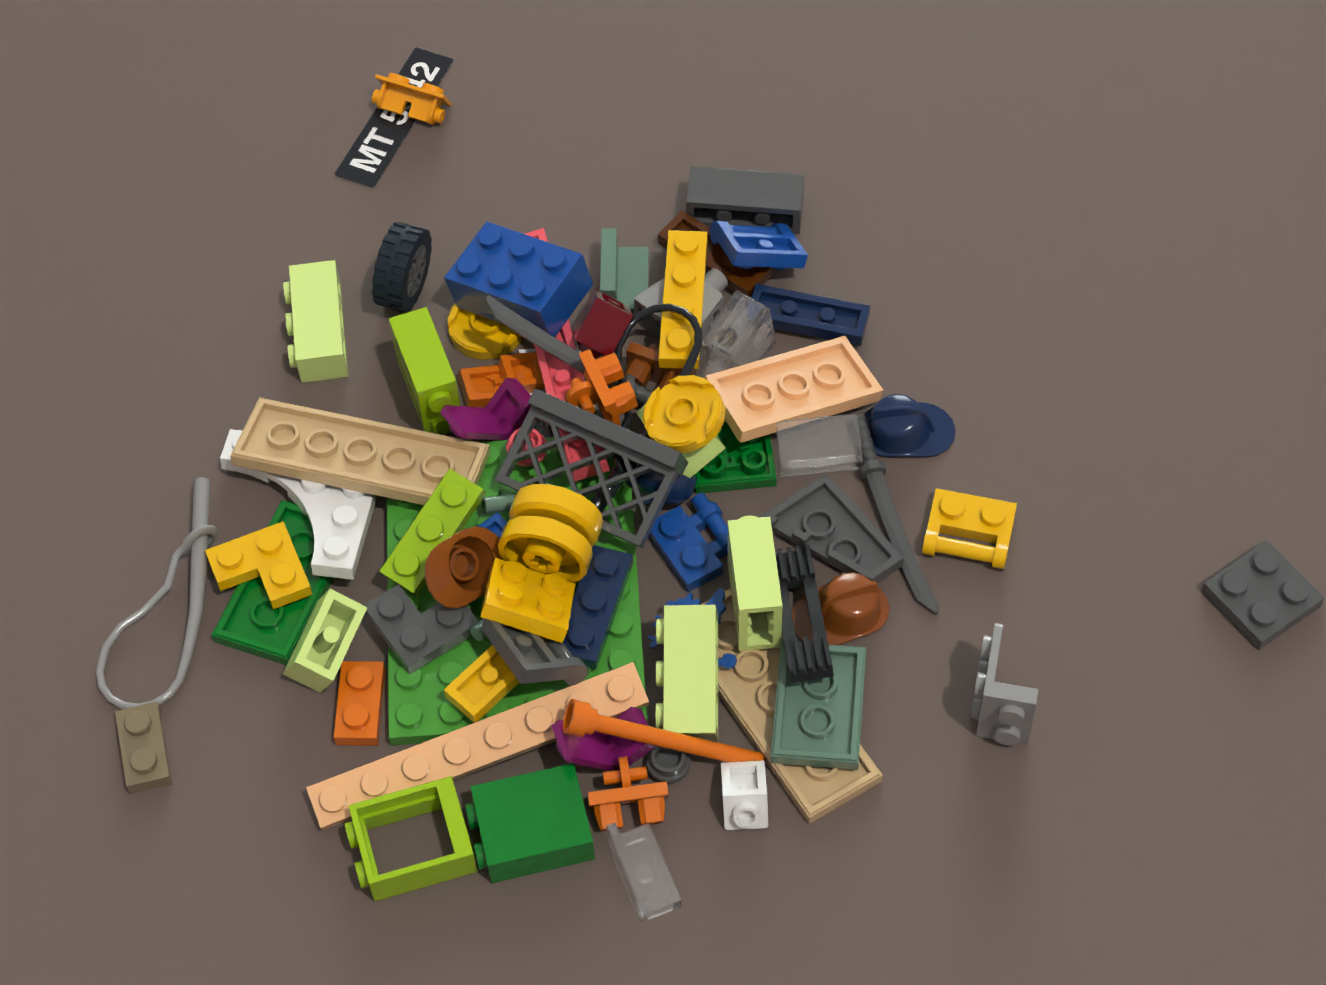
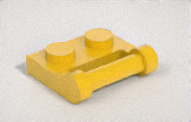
M936 488L922 554L935 556V552L989 562L992 563L993 568L1004 570L1017 503ZM939 533L994 543L996 547L940 537Z

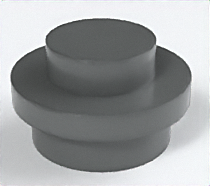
M656 746L647 756L648 771L659 782L667 781V784L678 782L689 772L690 755L689 753Z

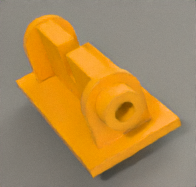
M389 73L388 77L375 75V78L382 84L381 89H375L372 95V103L377 104L378 109L403 115L406 104L410 103L412 105L408 113L409 118L434 125L435 123L441 124L444 120L445 110L441 109L442 104L449 107L452 106L448 98L443 95L444 90L428 83H423L422 88L410 85L408 78L395 73Z

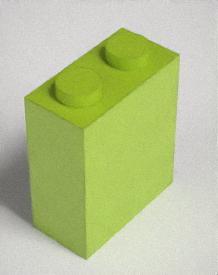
M427 307L389 318L398 366L423 431L435 434L451 432L449 423L440 411L444 405L460 406L458 388Z

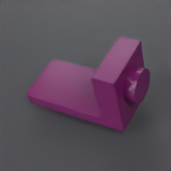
M506 378L485 408L444 405L440 413L449 423V429L459 438L487 439L490 441L508 440L515 430L521 428L531 408L528 404L531 395L517 378Z
M630 707L617 717V719L649 726L642 709ZM561 720L552 725L557 739L556 747L560 755L567 762L606 771L620 770L618 757L627 756L628 765L630 766L656 747L655 745L595 731L592 735L585 734L583 737L564 734L562 730L563 721Z

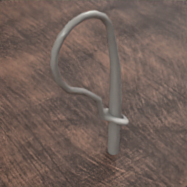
M199 477L194 479L192 531L173 553L164 585L141 609L120 622L102 645L95 670L98 689L107 702L120 709L156 701L160 706L174 696L185 679L203 614L208 559L205 550L212 545L218 535V529L214 525H209L210 480L207 478ZM191 554L189 615L176 678L168 690L154 700L143 703L124 702L111 693L105 682L104 669L109 650L124 629L144 617L172 588L180 557Z

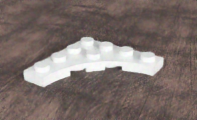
M230 429L220 456L221 469L247 474L267 483L272 480L286 489L288 497L300 508L304 515H307L311 523L314 536V553L311 562L312 575L354 580L377 495L234 466L231 463L230 455L242 430Z

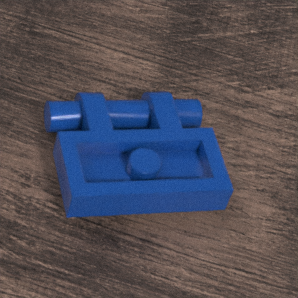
M698 493L691 499V504L697 511L695 514L688 517L679 505L658 516L648 536L687 592L722 575L723 565L719 559L728 555V526L722 519L723 512L717 503L710 502L704 493ZM708 527L717 538L709 544L699 533Z

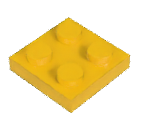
M495 558L490 570L480 617L563 643L568 631L575 583L566 581L563 577L556 574H544L526 568L516 561H504Z

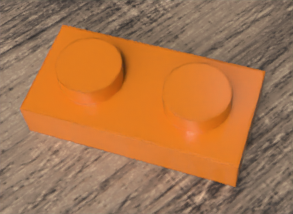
M342 662L334 728V741L336 745L379 746L386 671L384 662Z

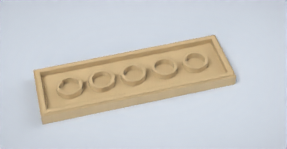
M259 397L230 457L231 463L234 466L425 505L449 468L478 485L490 456V445Z
M731 588L726 590L723 603L727 609L721 615V624H718V658L722 659L724 654L731 653L736 656L737 663L731 669L718 668V696L756 750L764 755L765 763L808 824H811L881 783L883 775L861 745L858 770L771 763L780 647L747 651L738 650Z

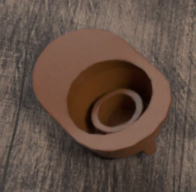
M474 526L466 528L442 541L430 552L425 563V580L427 588L435 601L444 607L457 609L468 605L485 594L494 559L504 560L499 554L498 543L500 539L495 533L483 527Z
M843 573L834 577L830 583L817 588L828 644L842 645L857 638L870 635L880 630L888 619L890 608L886 595L878 587L876 581H871L864 575ZM804 594L794 604L792 617L797 637L803 641V637L807 636L809 641L813 640V633Z

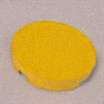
M456 304L452 306L447 318L450 340L458 351L470 358L480 360L498 359L500 355L511 353L523 339L522 336L502 323L458 308Z
M695 375L677 376L668 380L670 384L665 385L662 389L660 387L655 389L649 396L643 412V423L651 440L680 453H690L706 446L718 435L724 423L726 408L719 391L707 379Z

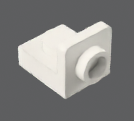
M765 761L721 763L724 828L726 830L767 828L768 801Z

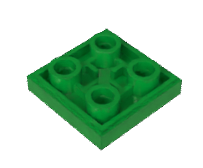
M724 419L721 427L722 430L717 436L726 448L694 474V477L697 478L696 494L776 486L777 478L770 434L740 443Z

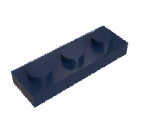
M755 284L747 311V324L828 340L846 336L851 344L861 346L870 315V305Z
M594 545L592 547L593 556L587 574L580 580L572 601L568 631L563 643L574 657H579L584 662L587 668L597 670L633 565V554Z

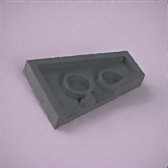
M826 473L761 515V517L771 518L772 531L805 549L806 544H809L811 554L844 573L861 574L871 581L879 583L903 566L904 557Z

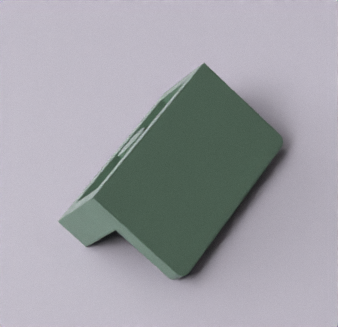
M601 228L600 291L628 305L631 312L635 313L634 298L646 290L649 285L648 247H618L617 228Z

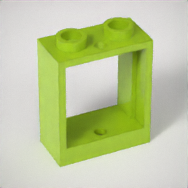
M452 776L348 805L352 821L344 823L351 849L359 847L362 861L354 863L361 889L370 887L374 902L478 872ZM442 809L454 853L379 875L368 830Z

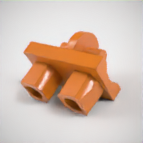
M590 349L578 353L585 368L584 377L586 381L582 382L581 378H574L570 382L571 388L565 394V401L592 414L595 412L594 405L597 403L604 419L621 426L619 415L638 407L635 392L629 381L612 388L607 386V384L624 378L623 370L616 354L612 353L594 359Z
M627 756L618 757L620 770L603 772L604 785L621 783L622 788L588 792L589 808L594 809L600 831L623 828L620 806L623 804L638 803L641 825L664 822V799H667L669 795L667 781L631 786V781L648 779L646 766L629 768Z

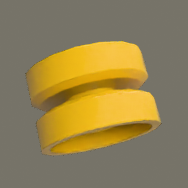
M531 484L520 488L514 497L509 511L510 520L504 526L498 543L500 556L504 561H516L526 568L544 574H556L572 583L582 580L587 574L593 556L592 547L598 541L602 529L603 518L601 512L587 498L564 487L550 484Z

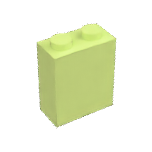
M743 516L737 520H728V570L738 650L779 648L781 645L783 606L771 518Z

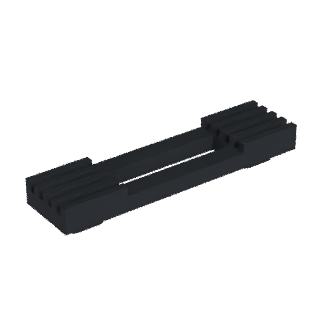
M806 544L803 550L800 549V546H795L796 551H791V547H788L785 553H782V549H777L778 554H775L783 606L782 636L791 683L834 676L809 544ZM804 587L813 640L808 641V637L805 636L803 637V642H798L787 589Z

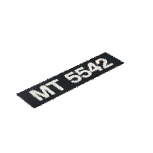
M416 47L399 72V75L408 78L410 85L422 88L423 83H428L438 87L454 59ZM406 104L403 115L376 108L338 167L335 175L374 188L416 122V119L408 117L412 104Z

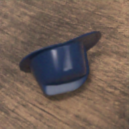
M893 394L886 396L864 415L866 416L867 426L871 433L870 437L873 440V448H875L878 456H937L948 450L954 442L956 429L952 418L945 410L934 404L916 402L913 398L906 395Z

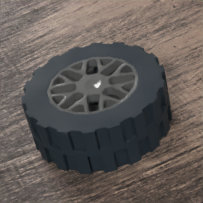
M395 222L393 226H390L387 234L384 236L374 267L372 294L376 305L406 313L413 309L422 292L430 265L432 237L429 230L401 222Z

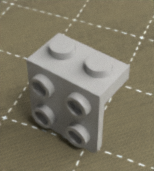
M995 623L993 635L983 636L970 719L978 720L976 736L994 739L1003 745H1028L1039 689L994 682L1003 624Z

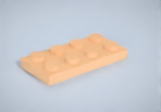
M846 336L705 376V379L711 382L715 389L719 391L726 408L725 421L740 443L878 402L883 394L882 387Z

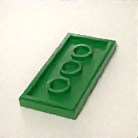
M281 500L268 527L284 521L313 595L273 609L260 577L241 583L234 590L211 636L215 643L287 665L317 601L328 591L334 577L312 575L311 562L314 553V536L311 523L307 515H304L296 504Z

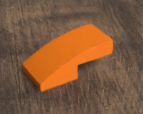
M536 352L500 355L498 365L460 369L458 382L465 405L468 407H486L506 378H517L529 393H533L535 388L538 390L544 389L545 385Z

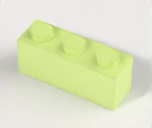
M330 260L290 265V281L283 282L286 305H292V312L285 313L288 336H294V344L287 346L290 367L298 368L301 383L348 377L341 283L336 261Z
M664 605V619L656 620L657 644H664V661H656L657 687L664 686L663 703H656V728L710 741H718V612L716 605Z

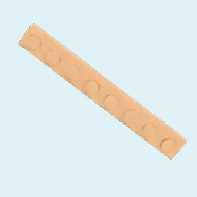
M634 662L306 787L320 828L324 831L352 820L348 805L452 776L454 781L557 741L552 725L558 720L563 721L566 707L571 699L588 702L591 704V708L598 710V714L617 718L630 707L640 709L648 706L649 700Z

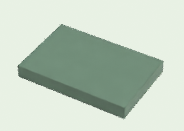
M781 641L771 763L858 770L866 647L828 644L834 676L791 683L784 641Z

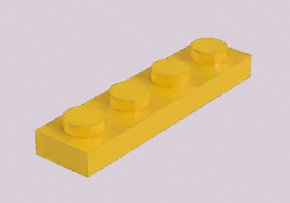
M668 230L663 304L670 303L686 308L697 318L702 329L708 243L707 232ZM669 311L662 312L658 358L659 368H683L694 345V330L690 322L682 315ZM700 353L694 369H699Z

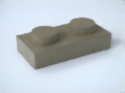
M158 702L115 711L125 783L129 794L173 784L161 709Z

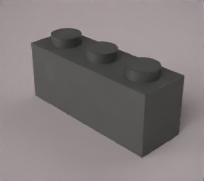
M691 166L686 197V213L710 228L713 221H727L729 225L771 227L773 223H786L793 234H800L805 175L789 172L776 173L753 171L750 169L735 170Z

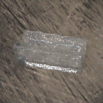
M856 414L778 421L776 424L779 450L777 460L779 477L860 469L863 457L858 416Z
M615 822L606 825L610 851L640 923L681 908L682 900L650 824L622 834L619 833Z

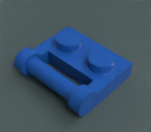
M713 221L711 224L710 238L712 243L720 244L733 266L742 269L772 267L777 270L805 267L808 254L786 223H773L771 227L729 225L727 221Z

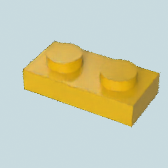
M492 645L444 689L446 699L475 723L516 687L519 681Z

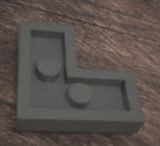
M399 584L363 605L367 607L365 615L409 674L472 636L471 628L479 622L467 605L453 609L438 603L421 614Z

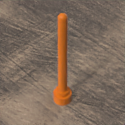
M571 699L563 717V733L577 737H583L585 734L592 735L595 731L723 762L765 761L764 755L757 751L600 715L597 709L591 708L590 703Z

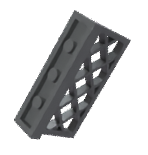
M535 388L528 401L531 408L495 481L518 492L522 487L531 484H546L548 480L567 474L572 491L584 497L603 490L609 510L601 512L602 518L604 520L612 517L614 525L603 521L601 530L643 548L677 476L682 477L688 465L686 458L674 449ZM537 420L551 426L555 440L534 447L530 435ZM559 430L568 433V435L561 437ZM577 439L586 441L591 456L570 464L564 444ZM525 445H527L528 450L522 452ZM595 446L600 447L605 451L597 453ZM558 447L564 466L543 474L537 455ZM614 455L622 457L627 472L606 480L600 461ZM531 458L537 477L521 483L509 478L517 462ZM631 462L642 467L633 470ZM594 463L600 483L578 490L572 471ZM651 471L664 476L658 491L642 497L636 477ZM630 480L637 499L615 507L609 487ZM652 502L647 511L645 504ZM640 507L644 520L637 534L634 535L622 529L618 514Z

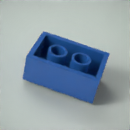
M486 221L444 277L458 308L499 322L493 317L484 301L487 296H492L553 337H556L593 285L581 253Z

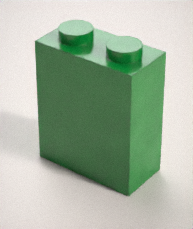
M574 763L470 786L473 802L465 804L470 830L480 829L482 842L475 843L474 849L479 870L488 868L491 884L595 860L593 839Z

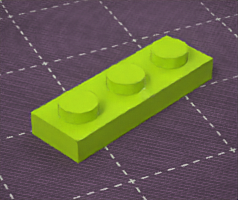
M449 468L379 572L417 597L426 584L425 563L430 552L439 543L464 528L486 495L485 490Z

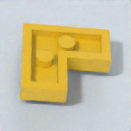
M284 521L205 550L220 591L260 577L273 609L313 595Z

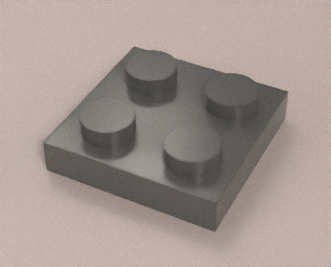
M1267 540L1205 581L1201 590L1258 650L1320 608L1324 601V597Z

